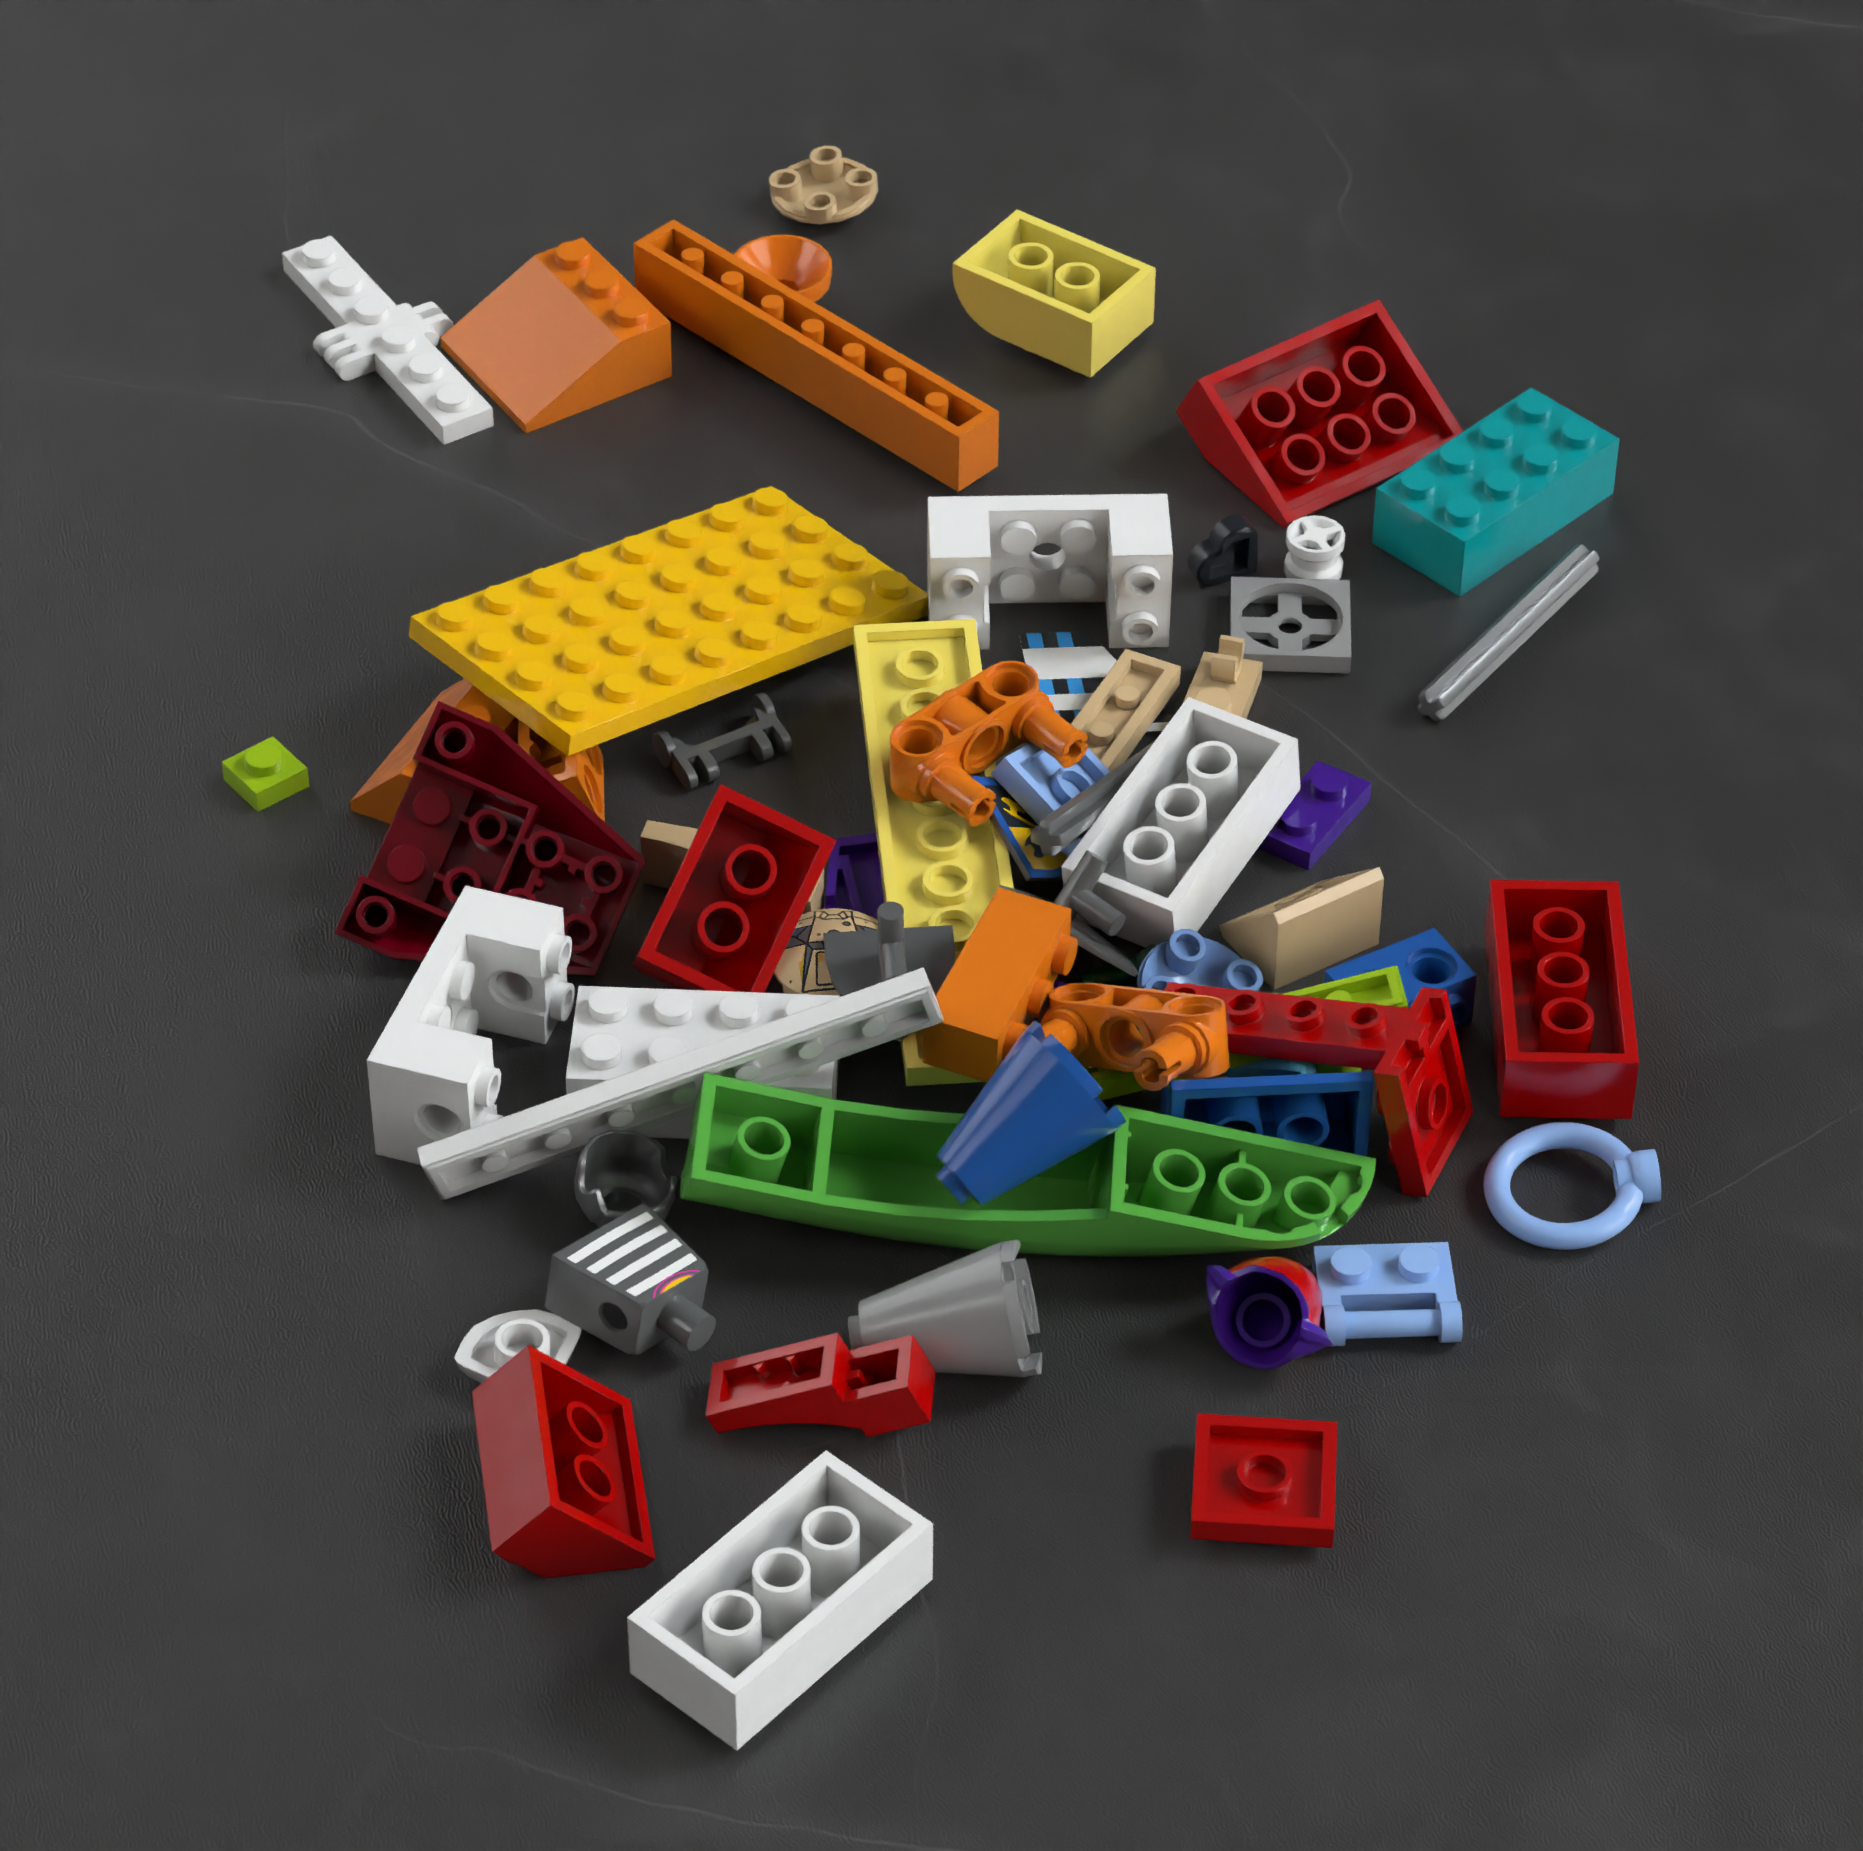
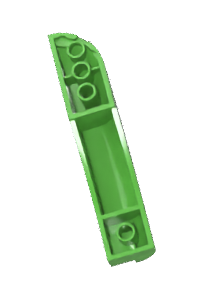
M704 1072L693 1106L687 1158L681 1174L680 1198L843 1232L952 1248L982 1250L1001 1241L1019 1240L1021 1247L1018 1253L1099 1257L1207 1255L1292 1248L1321 1240L1344 1226L1362 1205L1373 1181L1376 1158L1116 1105L1126 1122L1112 1134L983 1206H980L972 1197L961 1205L942 1185L935 1174L944 1167L936 1157V1154L965 1114L899 1109L836 1100Z

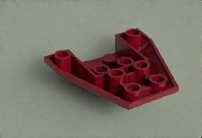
M438 701L412 758L417 766L372 867L367 877L359 876L334 934L393 960L422 962L464 887L470 886L562 907L565 936H569L572 939V951L567 966V975L596 977L647 860L498 726Z

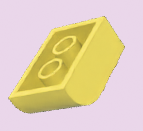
M1015 210L952 263L953 283L957 296L966 312L980 327L1002 340L1090 378L1154 322L1155 267L1020 210Z

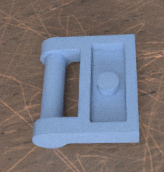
M1448 1242L1313 1246L1312 1270L1322 1291L1320 1328L1328 1335L1333 1344L1331 1346H1345L1346 1339L1438 1336L1440 1343L1461 1342L1463 1331L1462 1310L1460 1302L1457 1300Z

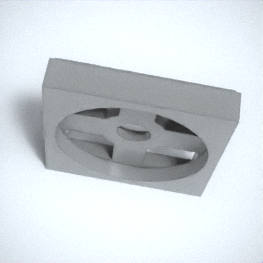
M1231 576L1230 636L1245 639L1243 658L1263 662L1262 671L1350 673V580ZM1249 603L1277 604V613L1271 617H1242V610ZM1302 605H1330L1337 612V619H1310L1302 613ZM1285 623L1299 625L1301 630L1296 633H1285L1279 629V626ZM1254 639L1268 640L1270 644L1278 649L1263 645ZM1312 641H1328L1321 646L1302 650Z

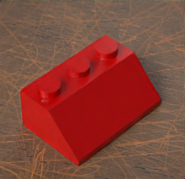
M720 784L631 968L674 989L764 993L837 840Z
M527 1345L472 1391L492 1552L499 1555L506 1562L517 1564L545 1579L646 1567L655 1560L631 1400Z

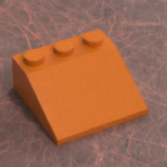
M583 237L564 242L555 248L534 255L440 337V345L446 353L526 434L672 377L670 321Z

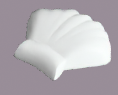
M538 1309L511 1311L492 1316L474 1325L463 1338L454 1359L462 1372L480 1383H483L527 1345L567 1365L582 1329L556 1314Z

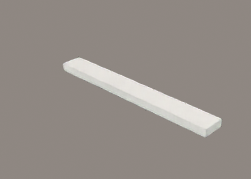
M923 967L417 1148L421 1166L439 1198L446 1200L578 1153L584 1149L589 1138L608 1130L639 1131L693 1111L704 1072L768 1085L939 1024L944 1019Z

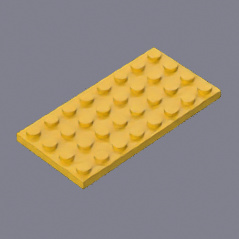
M769 486L415 614L410 619L409 637L565 755L570 756L854 644V625L905 623L928 615V593L909 581L905 575L893 570L868 553L863 546L852 542L829 526L825 520L813 515L791 500L786 493L775 489L773 486Z

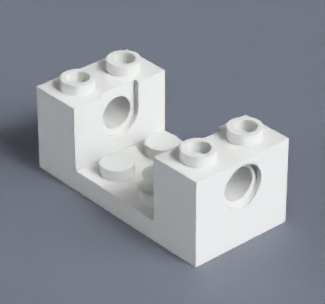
M1167 494L928 497V621L975 619L979 650H990L989 603L1106 602L1109 648L1169 647L1173 548ZM1043 543H1053L1062 548L1052 555H1039L1032 551L1036 546Z
M470 886L464 887L367 1059L375 1153L377 1155L421 1165L417 1148L503 1118L502 1115H497V1105L494 1104L500 1089L501 1071L499 1068H494L492 1039L476 1035L477 1028L546 1044L558 1020H567L573 1006L575 988L572 983L567 982V966L571 957L572 939L569 936H565L562 907Z

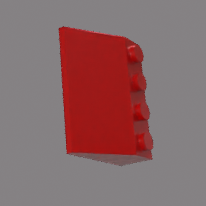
M1376 300L1198 379L1175 411L1204 458L1282 528L1288 527L1294 520L1315 515L1390 480L1463 432L1380 300Z

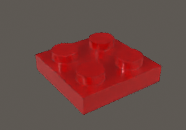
M1197 1413L1190 1539L1333 1548L1337 1422Z

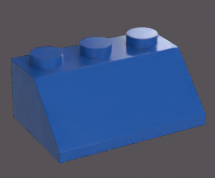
M1372 1071L1171 1080L1167 1086L1161 1089L1160 1114L1367 1156L1374 1079Z

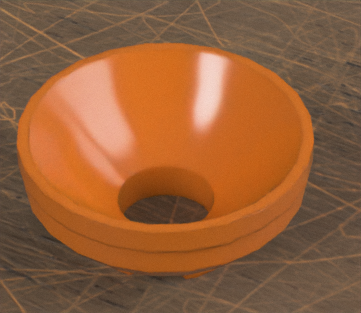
M794 235L764 236L749 241L734 253L738 258L813 302H817L822 298L831 284L832 259L829 253L821 245L807 238Z

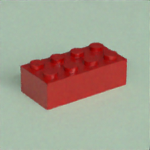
M1490 880L1484 937L1500 1117L1632 1119L1639 1056L1619 882Z

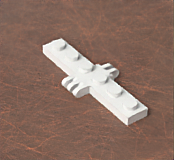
M331 235L322 239L311 240L300 247L282 253L284 272L336 327L319 334L313 342V347L320 356L324 357V360L330 367L335 369V372L341 379L349 381L376 371L443 445L494 426L493 408L436 348L440 337L454 326L452 320L442 312L436 303L426 302L415 307L408 303L396 305Z

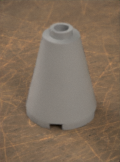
M1019 1240L1001 1241L860 1300L858 1306L859 1315L848 1317V1330L852 1349L913 1334L937 1373L1022 1378L1041 1374L1042 1352L1030 1354L1027 1335L1040 1333L1026 1258L1015 1259L1021 1247Z

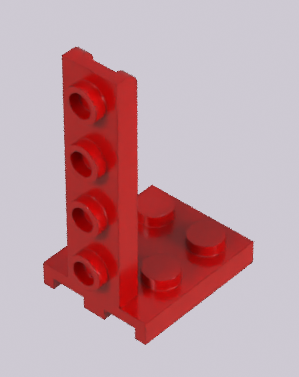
M1168 982L1163 991L1220 998L1225 1002L1229 1053L1375 1070L1374 1077L1377 1085L1376 1106L1378 1113L1384 1116L1389 1136V1161L1393 1166H1396L1402 1194L1421 1197L1429 1195L1474 1111L1447 990L1422 987L1411 1007L1404 1008L1375 1003L1321 999L1312 996L1303 997L1257 992L1254 990L1202 986L1192 983Z

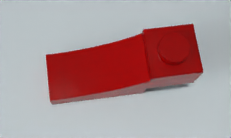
M837 1332L713 1363L705 1416L717 1433L755 1426L791 1423L827 1424L862 1429L866 1437H871L931 1421L935 1368L913 1334L849 1350Z

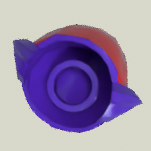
M1269 1256L1252 1258L1230 1269L1216 1265L1206 1266L1208 1306L1211 1308L1210 1315L1213 1331L1222 1348L1237 1362L1264 1370L1273 1369L1289 1363L1293 1359L1295 1360L1333 1345L1328 1335L1319 1327L1322 1291L1314 1274L1301 1263L1285 1257Z

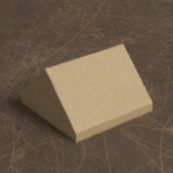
M1380 867L1322 880L1218 926L1223 938L1243 959L1255 963L1262 972L1263 980L1273 990H1276L1379 944L1384 877Z

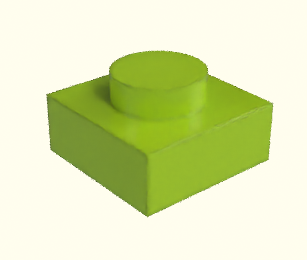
M273 736L222 761L224 781L257 812L309 787L308 768Z

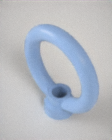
M1572 1122L1542 1124L1514 1135L1502 1144L1490 1159L1483 1184L1487 1206L1495 1220L1505 1230L1527 1243L1555 1250L1587 1248L1607 1241L1623 1231L1632 1222L1641 1204L1661 1202L1662 1196L1660 1169L1655 1149L1632 1152L1613 1135L1593 1126ZM1552 1149L1580 1150L1597 1156L1612 1169L1616 1197L1605 1211L1593 1218L1574 1223L1549 1222L1528 1214L1516 1203L1510 1189L1511 1177L1524 1160L1537 1153Z

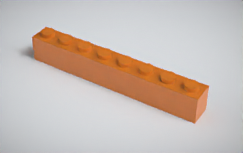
M674 219L633 243L635 288L665 316L957 492L998 467V410Z

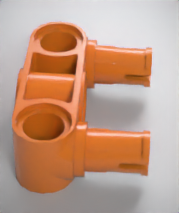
M1001 661L991 665L956 688L943 692L932 703L902 720L892 729L890 734L891 790L896 796L906 801L926 802L939 800L963 817L970 826H979L988 820L994 812L996 802L993 800L996 799V794L972 778L973 774L986 770L1000 757L1021 744L1029 742L1056 759L1062 767L1069 768L1077 764L1085 755L1088 747L1086 743L1088 736L1054 711L1053 703L1049 701V697L1039 689L1038 674L1031 666L1018 661Z
M1071 983L1052 989L1049 993L1050 1009L1046 1011L1040 1023L1045 1038L1052 1034L1082 1066L1133 1072L1136 1082L1144 1089L1150 1091L1161 1090L1175 1077L1188 1079L1210 1078L1218 1076L1230 1068L1225 1002L1220 998L1161 991L1153 988L1143 989L1098 983Z

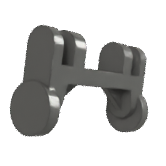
M764 692L752 696L751 718L744 727L697 745L685 744L678 738H671L665 730L656 732L652 736L653 748L658 760L664 767L672 769L687 790L698 786V777L695 771L708 783L720 777L717 763L750 750L756 759L762 762L774 756L771 742L783 754L792 750V741L789 733L777 718L771 699Z

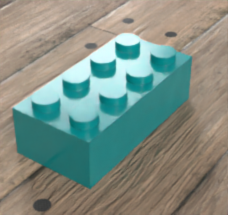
M1531 387L1377 487L1372 544L1461 597L1612 495L1620 439Z

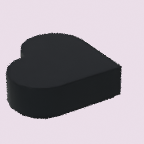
M1236 514L1223 518L1210 531L1209 538L1200 542L1192 549L1187 560L1189 569L1203 585L1219 584L1231 580V576L1242 577L1256 572L1258 533L1250 521L1243 515Z

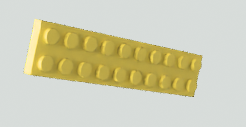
M975 619L854 625L853 643L884 903L892 901L902 905L904 909V928L952 925L956 962L998 887L1003 885L1014 889L1008 848L990 817L979 826H970L963 817L939 800L911 802L896 796L890 786V734L899 722L932 703L943 692L956 688L982 672ZM996 762L986 770L972 776L994 778L991 772L996 768ZM923 1029L911 1033L901 1041L906 1086L983 1082L923 1063Z

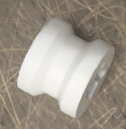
M1312 515L1294 520L1288 526L1286 533V545L1289 550L1284 561L1286 577L1339 580L1343 571V559L1340 555L1345 544L1343 527L1335 520L1324 516Z

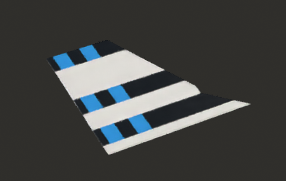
M1089 631L1019 634L1025 664L1031 666L1037 672L1039 689L1049 697V701L1053 703L1054 711L1071 724L1117 660ZM1162 710L1147 732L1163 731L1173 716Z

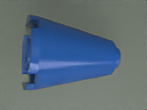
M1034 1021L1020 1035L936 1154V1157L944 1167L935 1176L961 1205L972 1197L980 1206H983L1112 1134L1126 1120L1116 1105L1109 1109L1097 1097L1103 1089L1080 1062L1052 1034L1045 1038L1042 1025Z

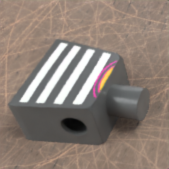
M644 1203L552 1255L544 1307L627 1354L639 1355L668 1337H672L689 1351H696L708 1342L716 1327L715 1317L702 1309L709 1273L706 1263Z

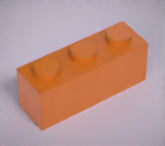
M998 887L936 994L944 1021L923 1029V1063L986 1083L989 1081L1020 1035L1032 1023L1034 1017L1042 1019L1046 1011H1048L1050 1006L1049 993L1054 989V981L1058 974L1066 976L1073 966L1078 948V939L1070 936L1071 908Z

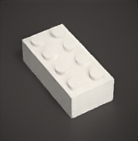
M1188 697L1061 866L1063 887L1086 850H1089L1108 862L1092 892L1126 916L1123 927L1115 936L1146 948L1148 945H1158L1168 940L1175 931L1180 929H1191L1198 932L1299 792L1298 739ZM1078 913L1076 914V917L1084 923L1096 927Z
M578 986L566 1072V1093L576 1092L839 998L840 996ZM840 1059L768 1084V1086L836 1099ZM693 1111L636 1132L654 1138L689 1139Z
M825 1450L627 1617L630 1673L732 1748L738 1750L933 1580V1523Z

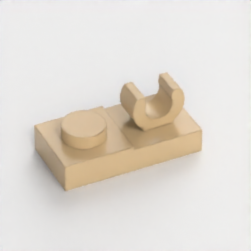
M1221 635L1218 653L1204 651L1184 702L1190 697L1247 719L1262 679L1263 662L1243 658L1245 639Z

